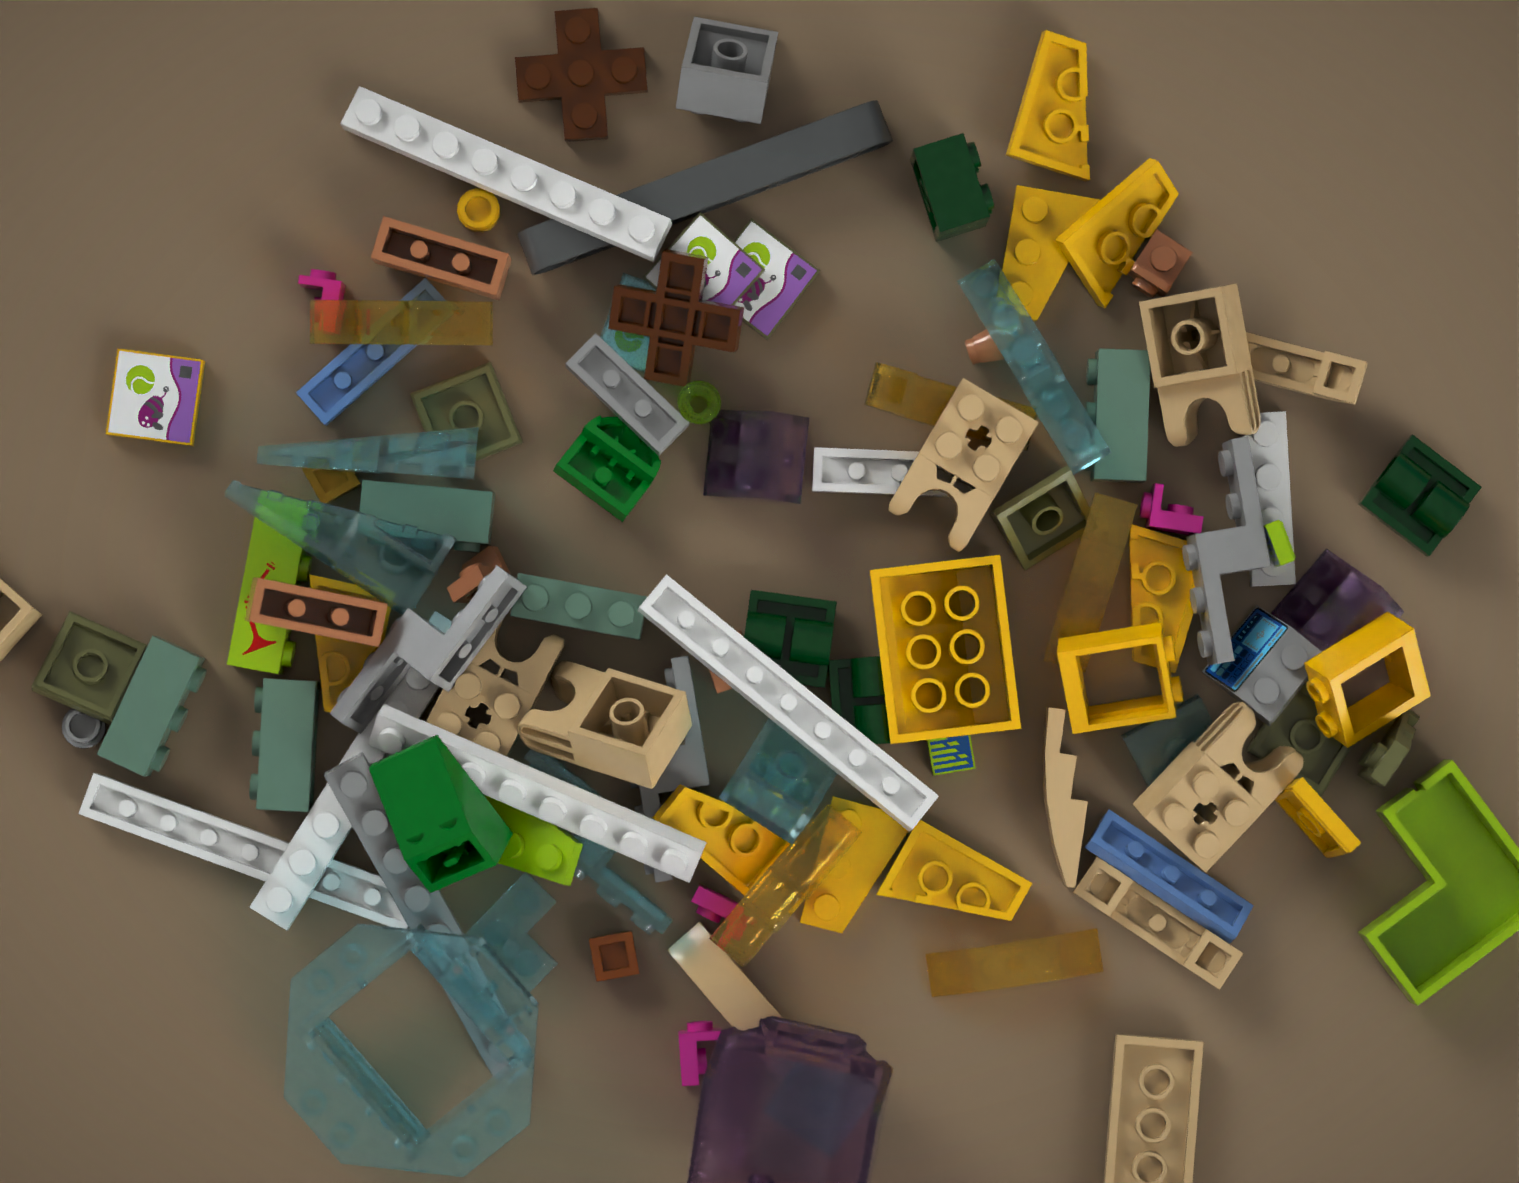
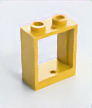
M1388 611L1304 663L1309 680L1306 683V687L1315 702L1318 713L1315 717L1318 728L1326 737H1333L1347 748L1431 696L1414 628ZM1384 658L1390 682L1347 708L1341 684Z
M1162 622L1058 638L1057 656L1073 734L1177 717V703L1184 702L1180 676L1172 677L1169 662L1176 661L1175 646L1172 635L1164 636ZM1153 644L1162 695L1089 706L1080 662L1081 655Z

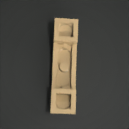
M1199 331L1197 332V336H1196V339H1197V340H1200V333H1199ZM1246 332L1254 381L1328 400L1356 404L1368 365L1366 361L1328 351L1320 352Z
M1096 857L1073 892L1219 990L1244 954L1099 857Z
M700 921L667 949L709 1001L781 1081L814 1053L812 1048L791 1024L783 1018Z

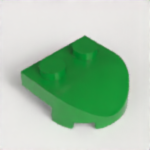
M600 415L584 426L581 434L556 464L553 472L623 522L649 489L659 471L661 460L618 417L602 418Z

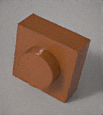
M632 930L589 938L596 982L640 974Z

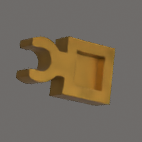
M370 438L358 441L352 449V454L346 457L338 446L301 467L323 507L361 486L355 474L361 471L372 473L382 467L383 461L381 458L371 463H366L361 459V452L372 445Z

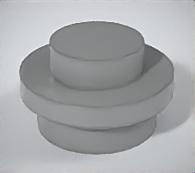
M73 708L63 718L62 733L65 739L74 747L82 749L91 748L97 745L105 735V722Z

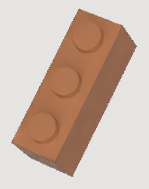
M383 216L371 255V259L376 264L422 278L426 277V279L495 300H500L512 261L508 253Z
M253 577L245 620L379 647L388 604Z

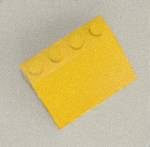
M992 555L870 570L890 744L1021 729L1001 556Z

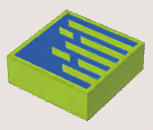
M1276 520L1264 525L1267 548L1274 566L1278 567L1295 561L1294 558L1296 557L1283 522Z
M970 735L927 740L932 776L976 769Z

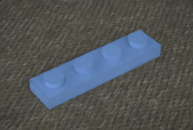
M425 277L300 388L296 394L320 421L327 426L448 319L455 310Z
M1110 809L1102 816L1084 847L1228 944L1237 937L1254 906Z

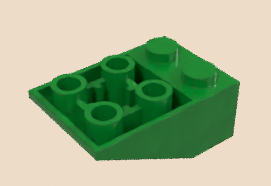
M438 735L432 736L369 766V771L403 858L430 893L498 864L513 832Z

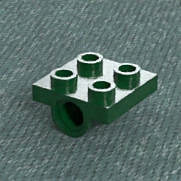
M1410 435L1358 505L1428 557L1441 540L1459 523L1467 512L1470 502L1482 487L1417 437Z
M751 590L744 638L802 685L825 688L837 602Z
M880 656L829 660L832 709L873 743H890Z

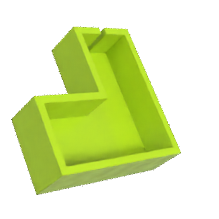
M1443 759L1415 780L1413 783L1417 787V791L1413 788H1405L1375 810L1427 881L1357 932L1407 1000L1417 1006L1519 931V848L1456 763L1449 759Z

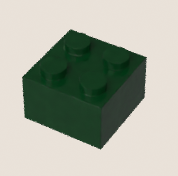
M964 133L914 148L910 162L935 241L939 242L985 227L995 206L988 184L980 185L976 174L979 172L978 167H981V161L974 141L967 143Z

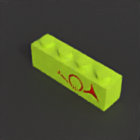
M259 493L227 665L283 675L285 667H292L296 650V642L290 641L292 630L246 621L245 615L253 577L300 586L301 581L308 582L312 566V557L306 556L309 539H316L320 523V514L314 513V504Z

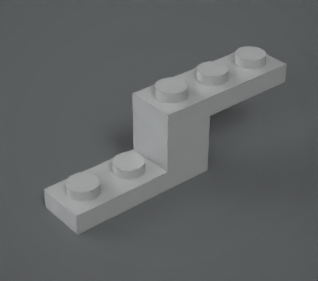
M1248 436L1230 439L1222 443L1223 451L1218 453L1220 472L1223 477H1228L1230 494H1226V509L1230 520L1235 519L1236 527L1187 536V545H1183L1182 548L1185 568L1187 571H1192L1195 588L1190 589L1191 607L1194 614L1200 615L1202 631L1197 633L1198 648L1201 656L1207 657L1208 665L1235 661L1220 575L1271 566Z
M496 565L493 571L481 580L477 592L466 607L454 616L451 627L446 633L408 608L401 617L394 621L390 627L389 634L378 649L367 657L363 669L352 684L340 693L337 704L330 714L342 724L361 734L411 666L429 681L449 692L457 678L463 674L527 586Z
M688 655L671 658L672 667L664 669L667 686L686 692L692 727L684 738L685 744L679 746L653 789L630 782L631 789L640 788L642 805L634 806L635 812L653 819L652 817L661 807L659 793L674 791L679 784L689 788L710 785ZM644 864L646 875L654 873L655 883L673 880L672 875Z

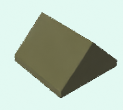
M1068 465L990 513V516L1024 570H1027L1098 526Z

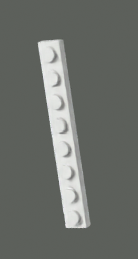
M360 86L340 123L342 128L348 132L652 262L655 261L672 226V221L668 217Z
M667 574L638 608V612L907 831L913 830L939 797Z
M436 611L429 620V622L444 633L451 627L452 621ZM411 666L384 704L420 719L440 687L429 681ZM380 709L361 734L358 733L339 764L361 752L364 753L370 765L390 756V754L368 745ZM328 782L249 907L287 931L352 829L350 821Z
M383 704L377 714L368 742L369 746L393 755L432 736L438 735L483 795L690 883L707 842L386 704Z
M93 773L79 811L80 815L262 881L267 880L289 845V842L99 773ZM332 859L309 898L403 932H407L409 928L380 875L336 859Z

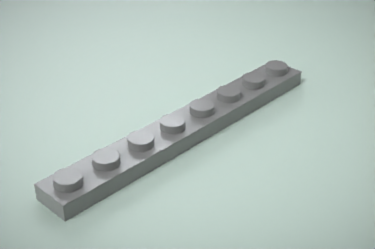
M361 752L325 772L324 777L491 1075L494 1077L529 1058L531 1052L440 889L430 893L405 862L369 771L370 764L364 753Z

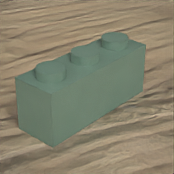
M1099 348L1095 352V359L1087 360L1086 383L1087 385H1094L1093 402H1086L1085 428H1092V445L1084 446L1083 470L1091 471V481L1143 483L1147 478L1150 393L1148 350Z
M362 480L357 532L368 534L367 542L393 545L394 537L411 538L410 546L436 549L437 541L454 542V550L480 553V545L491 546L495 493L490 491Z
M518 573L517 579L526 585L527 588L511 608L510 616L641 640L645 616L637 610L647 596Z
M152 636L97 755L143 777L151 776L153 770L160 772L170 752V748L165 746L172 730L177 733L179 732L187 717L189 709L183 707L190 691L197 693L206 676L207 669L202 668L205 658L161 637Z
M263 678V687H256L254 710L255 713H261V728L253 732L252 756L259 757L258 774H251L249 788L250 800H256V809L309 812L314 804L320 681Z

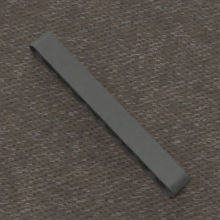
M874 100L616 196L671 219L672 225L696 217L700 212L704 214L872 152L892 143L893 140L879 102ZM554 219L529 227L517 234L532 275L551 271L615 247L610 243Z

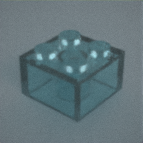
M768 718L718 798L785 841L793 844L812 818L837 773Z

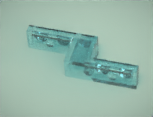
M991 260L958 280L960 288L994 341L1011 374L1073 475L1109 455L1111 451L1067 381L1055 355L996 260Z
M531 749L524 756L531 763L530 767L606 799L556 758ZM574 834L573 836L583 843L574 876L582 881L588 875L600 885L596 893L615 908L621 902L633 911L634 914L630 920L649 935L654 930L663 934L672 923L673 918L606 865L616 851Z

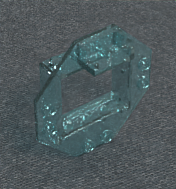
M421 923L414 929L356 924L291 978L284 1099L341 1164L464 1177L530 1124L539 1003L480 936L427 931ZM410 950L509 1063L428 1129L424 1127L328 1017Z

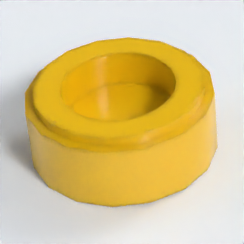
M481 188L466 191L460 197L457 204V214L460 222L473 232H485L492 229L500 218L501 207L493 193Z

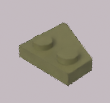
M1410 709L1398 716L1383 739L1378 744L1372 742L1364 751L1358 761L1363 767L1357 775L1371 785L1385 786L1410 751L1411 741L1416 732V729L1413 727L1418 722L1420 716Z

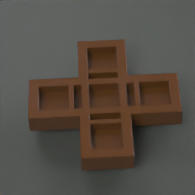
M598 8L555 11L558 54L515 57L518 101L522 103L562 99L565 142L608 139L605 96L648 93L644 47L601 50Z
M666 249L662 251L657 291L621 284L614 286L608 329L650 337L644 379L687 387L690 385L695 346L733 353L738 350L744 307L702 300L708 264L707 256Z

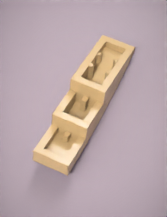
M1046 707L1042 745L1044 803L1050 840L1063 885L1076 888L1088 801L1071 799L1077 756L1060 753L1066 710Z

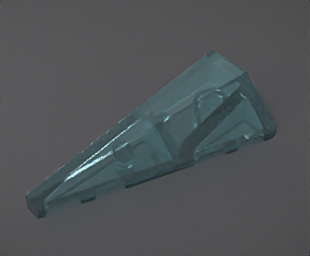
M479 427L259 446L257 464L386 475L388 473L474 479Z
M232 480L224 495L383 603H387L389 607L401 615L408 608L414 611L457 540L452 535H440L420 530L417 526L401 525L377 519L373 515L314 500L306 501L283 495L282 492L266 491L242 485L235 480Z

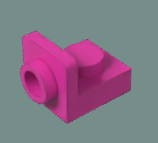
M311 269L310 276L299 275L298 284L301 287L322 291V297H314L311 311V322L317 323L316 330L320 334L338 337L346 285L342 281L336 280L337 273Z
M1155 483L1152 485L1150 493L1143 492L1139 517L1147 518L1145 528L1189 536L1201 533L1204 516L1193 515V507L1168 504L1167 511L1161 510L1164 484Z
M699 884L691 902L699 905L696 913L716 923H719L722 917L730 920L719 944L727 948L731 939L739 943L750 921L749 918L743 916L746 906Z
M713 1021L687 1022V1030L678 1031L682 1086L699 1085V1075L707 1074L706 1048H697V1041L723 1039L722 1028H713Z

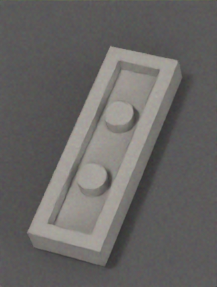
M596 333L565 363V367L658 456L689 426L690 422Z

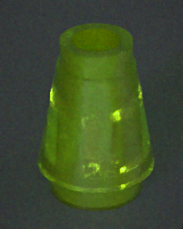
M693 381L682 388L677 404L680 414L687 421L694 424H704L713 420L719 413L721 398L719 392L712 384L705 381ZM694 398H701L706 403V409H703L701 413L694 412L693 407L690 405L691 400Z

